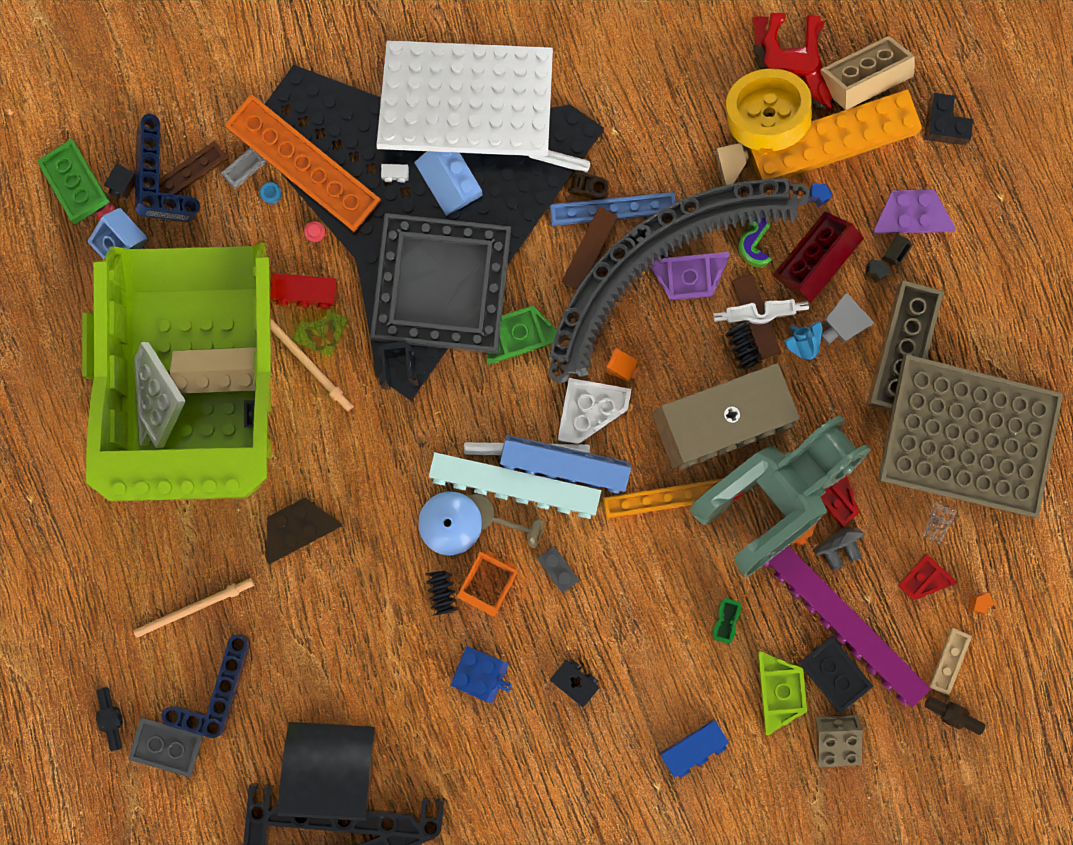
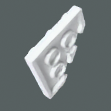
M569 378L558 441L580 444L628 410L631 389Z

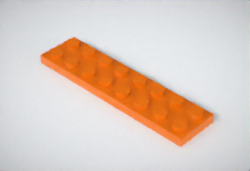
M252 94L224 125L226 129L353 232L359 228L381 202L378 196Z

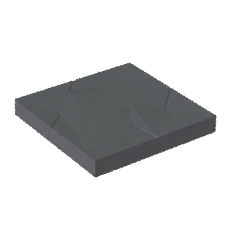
M385 213L370 335L371 341L407 342L410 345L498 354L511 226Z

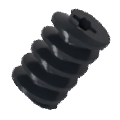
M749 322L734 326L725 334L727 338H732L728 344L735 346L731 352L738 353L734 360L742 361L737 366L738 369H747L763 362L757 361L761 353H754L758 345H751L755 337L748 338V335L753 331L745 330V327L750 324Z
M446 570L425 573L426 576L432 577L426 581V584L433 585L432 588L428 589V593L434 594V596L429 598V601L436 602L430 609L436 610L437 613L431 616L452 613L458 610V607L451 606L452 603L456 602V598L450 597V595L455 593V590L448 589L449 586L454 584L453 581L447 580V578L452 576V573L446 572Z

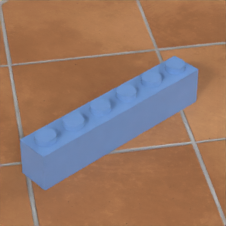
M511 435L505 436L500 464L510 470H515L516 468L524 469V472L528 474L542 473L551 479L560 477L566 479L569 483H587L586 485L591 488L605 487L608 491L614 493L626 491L631 471V464L627 461Z

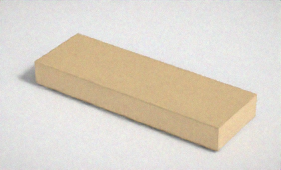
M951 627L928 685L931 689L950 695L972 635Z

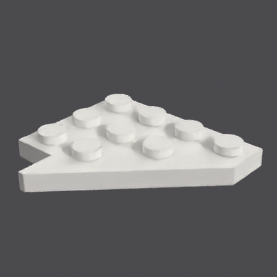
M141 342L134 357L139 441L141 446H148L150 441H152L156 448H164L184 406L185 399L149 342Z

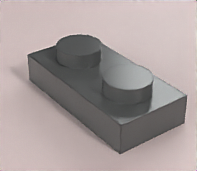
M555 546L537 558L562 593L579 581Z

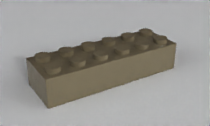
M904 280L898 284L867 406L892 412L903 355L908 354L927 359L944 291Z

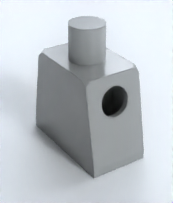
M846 293L823 321L828 329L822 333L821 338L828 345L836 338L843 344L870 327L874 322Z

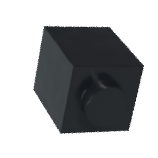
M116 163L104 184L109 189L108 193L118 199L120 196L127 199L135 186V173Z

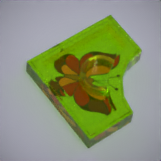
M328 311L322 319L316 322L308 323L301 321L292 340L331 358L349 320L332 311Z

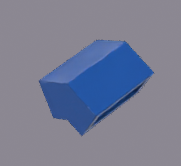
M813 183L809 188L810 199L808 202H815L819 208L828 202L833 194L826 184Z

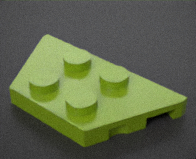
M758 652L765 735H771L777 729L807 712L804 672L801 667L766 653Z

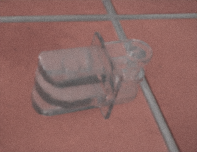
M937 500L931 514H929L930 518L921 536L925 538L932 527L928 540L933 542L939 533L936 544L941 545L949 526L953 524L957 509L954 508L952 510L949 508V505L946 504L944 506L940 504L941 501ZM937 509L942 511L940 516L935 514ZM945 514L950 515L948 520L944 519Z

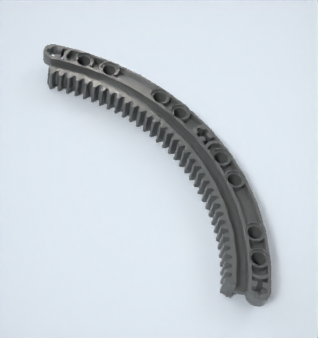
M764 179L721 186L676 202L634 227L594 265L578 287L564 312L549 356L551 359L549 374L555 383H564L568 380L570 373H576L580 377L589 375L587 367L591 366L589 362L593 358L591 352H595L593 344H598L596 337L601 336L599 329L605 328L602 322H608L606 315H612L610 308H617L615 301H622L620 295H626L625 288H632L630 282L636 284V276L643 277L642 270L649 272L647 266H655L654 260L661 262V255L668 257V250L674 253L675 246L681 249L682 242L689 245L690 238L697 241L698 234L704 238L706 231L712 235L713 229L715 228L717 232H720L721 226L728 230L729 224L736 228L737 222L744 226L746 220L752 225L754 219L757 220L758 224H761L762 218H765L766 223H769L771 218L774 219L775 223L778 222L779 218H782L783 223L786 222L787 218H790L791 223H794L796 218H798V206L807 204L810 199L808 187L803 184H791L790 179ZM768 190L774 191L772 194H765ZM790 190H793L792 198H790ZM799 191L803 192L801 198H797ZM742 193H749L746 197H740ZM689 208H695L693 212H686ZM666 219H673L670 223H663ZM625 254L623 258L616 259L617 255ZM602 272L608 273L605 277H599ZM574 317H578V318H579V320H578L577 322H575V323H570V321H571L572 318H574ZM564 340H570L568 345L561 346ZM558 364L561 365V369L564 372L559 377L555 374V372L559 371Z

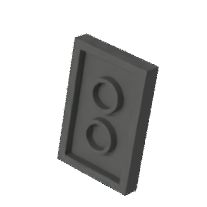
M141 717L128 760L186 777H192L204 736Z

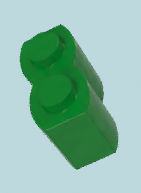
M727 598L720 600L717 606L718 619L714 622L711 631L713 640L728 644L732 642L736 632L735 622L741 613V603L739 601Z

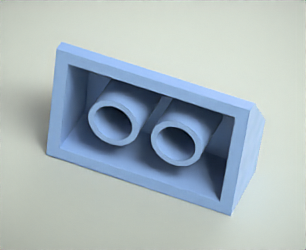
M426 151L414 162L446 217L483 196L480 186L458 152Z

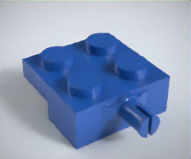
M466 646L450 686L485 702L493 703L499 688L506 692L511 690L507 687H512V684L503 681L509 663Z

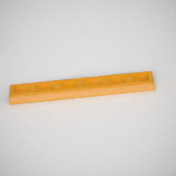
M724 478L604 497L603 503L606 519L693 505L697 499Z

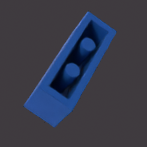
M713 719L659 754L673 777L679 776V778H682L690 772L689 768L695 764L699 767L709 760L707 757L715 753L718 755L727 749L725 745L729 744L717 722Z

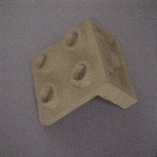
M859 716L815 717V725L819 737L818 766L861 765L863 729Z

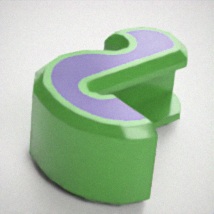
M762 218L761 224H758L756 219L753 220L752 225L748 223L747 227L752 230L743 234L737 247L739 256L748 265L756 268L765 267L772 261L769 256L755 248L771 225L770 221L766 223L765 218Z

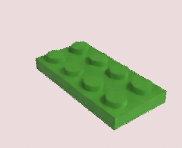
M70 139L37 161L74 225L110 202L73 139Z

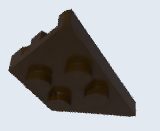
M303 498L267 517V562L272 564L343 526L310 500Z

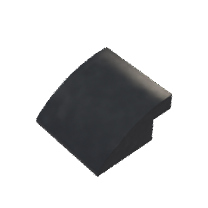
M289 722L281 770L278 816L366 821L373 776L375 727Z

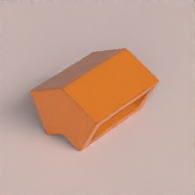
M983 592L971 597L968 611L987 614L988 608L995 605L990 592Z

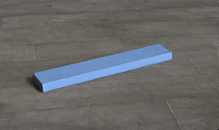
M675 192L550 204L552 226L590 223L599 206L617 215L616 220L651 217L662 209L676 203Z

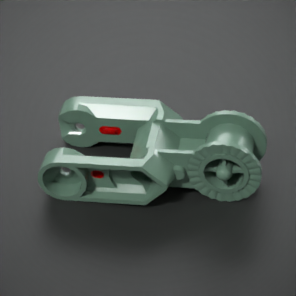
M841 415L833 417L832 420H828L826 424L816 429L794 452L789 451L783 454L773 446L757 452L704 493L690 507L689 512L703 525H706L758 484L785 516L784 519L760 538L747 545L734 557L737 569L744 578L756 572L812 528L827 512L821 496L826 492L825 489L833 486L834 483H838L847 474L852 473L853 469H856L857 465L861 464L862 460L866 459V456L871 452L868 445L856 448L840 430L845 423V419Z

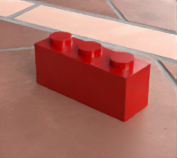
M272 273L270 299L276 302L275 305L279 306L297 303L296 306L302 308H309V305H318L317 308L330 309V306L336 307L338 281L336 278Z

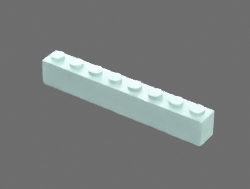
M434 452L429 478L433 479L434 484L445 486L446 482L454 484L453 488L465 491L466 487L474 488V493L487 495V492L495 493V498L507 500L509 496L516 498L517 503L528 505L529 501L537 503L536 507L548 510L549 506L557 507V512L570 514V511L579 512V517L590 519L591 515L596 516L601 490L436 452Z

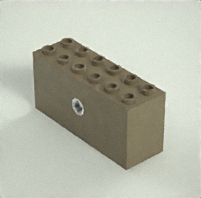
M778 363L662 405L651 413L672 467H680L681 470L698 463L697 459L701 463L717 456V452L720 456L736 449L737 446L741 448L752 442L768 438L773 434L784 432L794 427V422L800 420Z

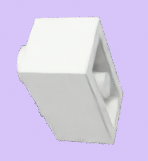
M382 164L381 178L385 182H392V180H397V182L408 181L409 167L408 165Z

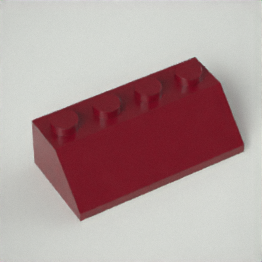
M825 211L779 266L773 276L798 297L812 303L864 238L852 223Z

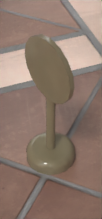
M479 494L468 496L474 501L481 513V531L488 528L493 521L528 533L527 544L534 549L537 547L544 530V520L536 519L530 529L494 517L493 504L485 496Z

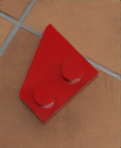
M847 475L840 479L838 483H834L833 486L825 489L826 492L821 496V499L829 514L842 528L859 514L857 503L854 501L853 488L850 487Z
M925 554L897 586L912 600H916L949 586L956 585L957 581L930 556Z

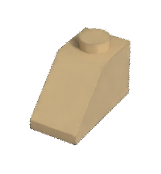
M741 143L717 148L715 152L723 186L734 184L744 169L746 161L749 160L747 149L743 148Z

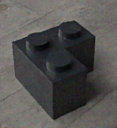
M934 93L930 97L924 140L966 145L971 140L973 119L953 116L954 95Z

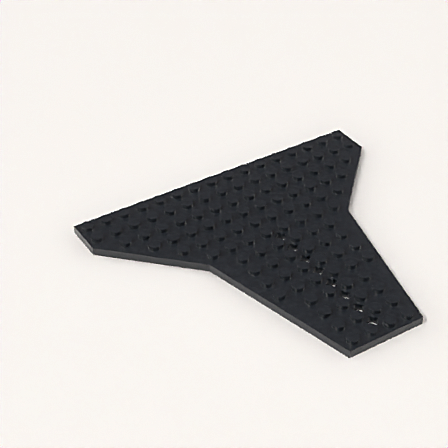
M293 65L265 103L269 109L381 199V202L365 221L353 232L283 175L357 260L369 336L371 335L385 213L511 226L509 265L550 204L571 177L572 171H575L574 169L533 159L527 155L460 153L480 186L483 196L446 217L414 163L426 151L377 149L381 97ZM571 105L550 108L548 150L584 159L604 131V127ZM290 106L292 113L290 115L288 113L285 116L282 115V108ZM301 118H308V126L303 125L300 127L299 120ZM321 129L325 130L324 134L326 136L324 138L320 137L319 139H317L316 131H320ZM341 141L343 148L341 150H333V143ZM358 153L360 160L358 162H350V154ZM382 164L408 165V181L397 182V180H392L394 182L393 185L388 184L385 186V181L381 178ZM368 165H376L375 169L377 172L367 174L368 169L366 167ZM409 188L411 196L402 198L401 190ZM371 341L377 378L382 373L378 348L390 342ZM410 345L415 356L413 359L414 370L419 378V385L411 387L408 380L406 355L387 357L391 387L412 401L448 349Z

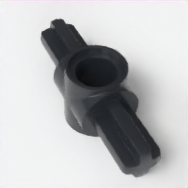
M100 688L96 691L100 710L96 712V722L100 731H106L110 751H116L122 748L118 729L123 725L122 714L119 707H113L109 688Z

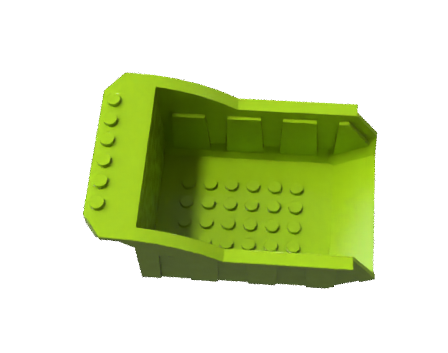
M265 242L254 246L125 249L112 246L102 262H94V380L87 431L86 483L107 500L150 501L248 498L267 479V460L272 459V441L268 438V413H271L270 260L266 256ZM141 342H149L169 375L173 351L257 348V352H254L255 391L181 393L185 403L164 448H156L152 441H150L148 446L140 445L134 357ZM245 400H255L254 427H244Z

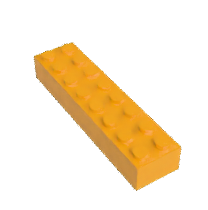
M907 89L812 121L805 136L790 147L773 151V148H760V151L748 147L746 149L757 180L786 179L917 135L921 131L922 126Z

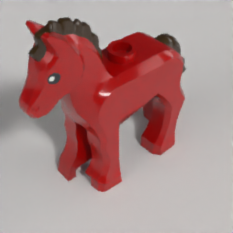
M771 13L770 20L769 17L765 16L752 17L755 31V45L752 52L756 56L754 60L759 69H781L797 75L808 86L812 105H815L818 109L830 112L832 103H835L821 74L823 65L817 50L818 35L825 21H821V16L808 15L805 18V46L781 49L777 41V32L779 27L785 22V13ZM768 21H769V27H768V31H767V33H766V25H767V23H768Z

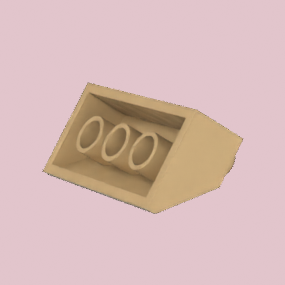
M887 36L822 68L821 74L833 100L845 110H848L914 77L915 56L893 38Z
M257 348L173 351L170 377L180 393L255 391L254 352H257Z

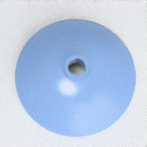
M452 491L442 492L430 498L423 506L419 515V532L425 544L433 551L443 555H458L469 550L477 542L482 530L481 513L474 501L468 496ZM446 519L451 520L449 527H446L444 524Z

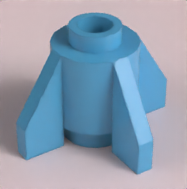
M815 322L810 325V328L790 326L793 336L784 341L785 347L802 359L811 360L815 358L820 351L819 347L823 331L821 322Z

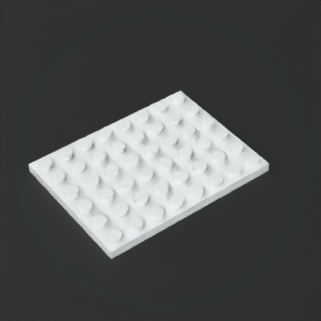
M387 41L377 149L548 156L553 48Z

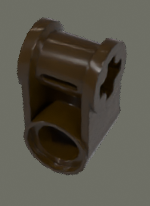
M572 171L573 179L571 187L567 191L569 194L597 200L607 197L609 185L605 178L589 175L581 171ZM598 184L605 187V190L601 193L594 191V187Z

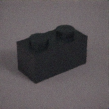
M255 400L244 401V427H254Z

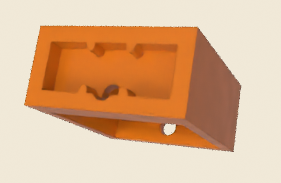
M486 550L485 553L480 551L457 598L495 617L519 571L515 570L517 565L507 560L502 563L496 560V554ZM483 559L511 573L494 607L466 592Z

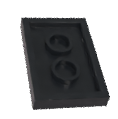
M830 636L799 662V665L839 714L874 687L833 636Z

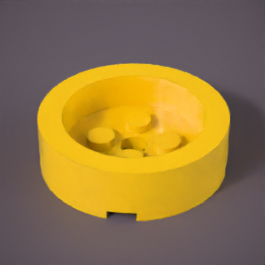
M762 69L743 76L731 87L727 95L726 110L729 130L739 143L754 150L760 151V148H773V151H777L794 145L805 136L811 125L812 98L808 86L797 75L781 69ZM765 112H766V113H775V115H774L773 117H765V116H764V115H765Z

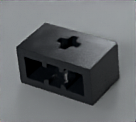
M573 659L570 662L565 660L550 678V681L581 707H584L599 689V686L596 685L598 680L590 673L585 676L579 671L582 667ZM579 676L581 678L579 680L581 683L580 687L577 685L572 687L571 677L577 678Z

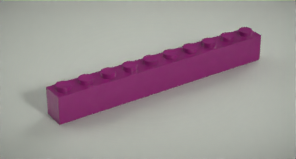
M789 546L763 565L766 568L770 566L775 571L774 577L781 583L785 581L791 587L789 592L795 598L801 597L806 602L804 607L810 613L814 614L816 612L821 617L819 622L826 629L831 627L836 632L834 637L841 644L844 645L846 643L851 648L849 652L857 660L862 659L867 664L865 668L872 675L877 674L882 679L880 683L888 691L892 689L897 694L895 698L903 706L914 707L931 690Z

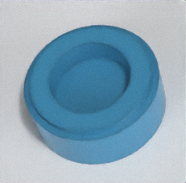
M267 182L261 187L260 196L264 202L275 204L281 199L282 192L276 183Z

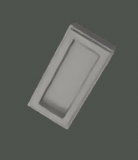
M249 148L224 169L221 174L236 190L267 162Z

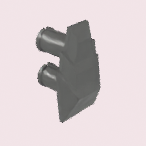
M857 527L841 528L815 547L813 552L816 555L825 554L830 566L829 568L837 570L843 566L837 549L845 547L850 561L860 559L862 554L856 540L864 537L865 533Z

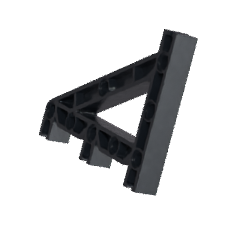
M252 783L249 785L243 845H268L270 826L378 835L356 845H420L438 837L443 826L445 799H436V803L439 805L437 817L427 816V804H430L431 800L423 798L420 821L413 813L367 809L366 821L350 820V824L343 825L340 819L307 818L306 821H300L297 817L278 816V805L272 809L274 785L265 784V801L257 802L256 790L258 789V783ZM255 807L263 809L264 816L262 818L255 816ZM383 819H392L394 826L390 829L385 828L382 824ZM432 821L437 825V830L435 832H428L425 824Z

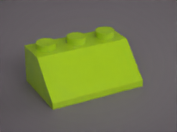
M82 313V377L92 382L94 380V313Z

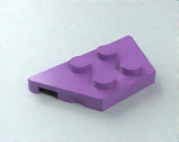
M935 190L891 191L873 230V234L954 232L955 226Z
M729 252L661 258V262L654 260L655 266L650 267L671 301L713 297L729 259Z

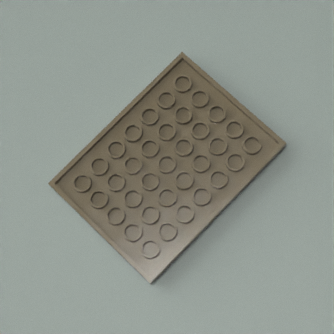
M908 354L903 355L878 481L1039 518L1063 393Z

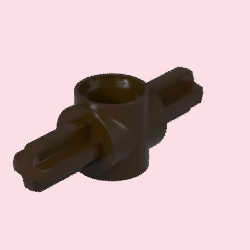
M932 696L926 699L924 707L941 715L942 722L958 730L964 727L978 735L984 732L986 725L969 716L966 708L953 702L945 704Z

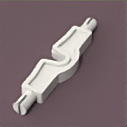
M794 299L766 301L764 304L765 313L760 315L757 312L756 305L750 303L727 308L726 312L713 313L714 322L727 320L728 324L746 321L753 324H765L777 317L792 316L796 314V311L809 310L808 301L795 303Z

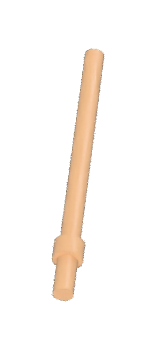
M270 317V330L330 393L329 396L334 401L337 400L349 412L354 406L343 395L344 392L332 384Z
M249 578L238 584L228 585L225 590L134 629L133 632L136 638L225 598H233L240 595L241 591L255 586L252 578Z

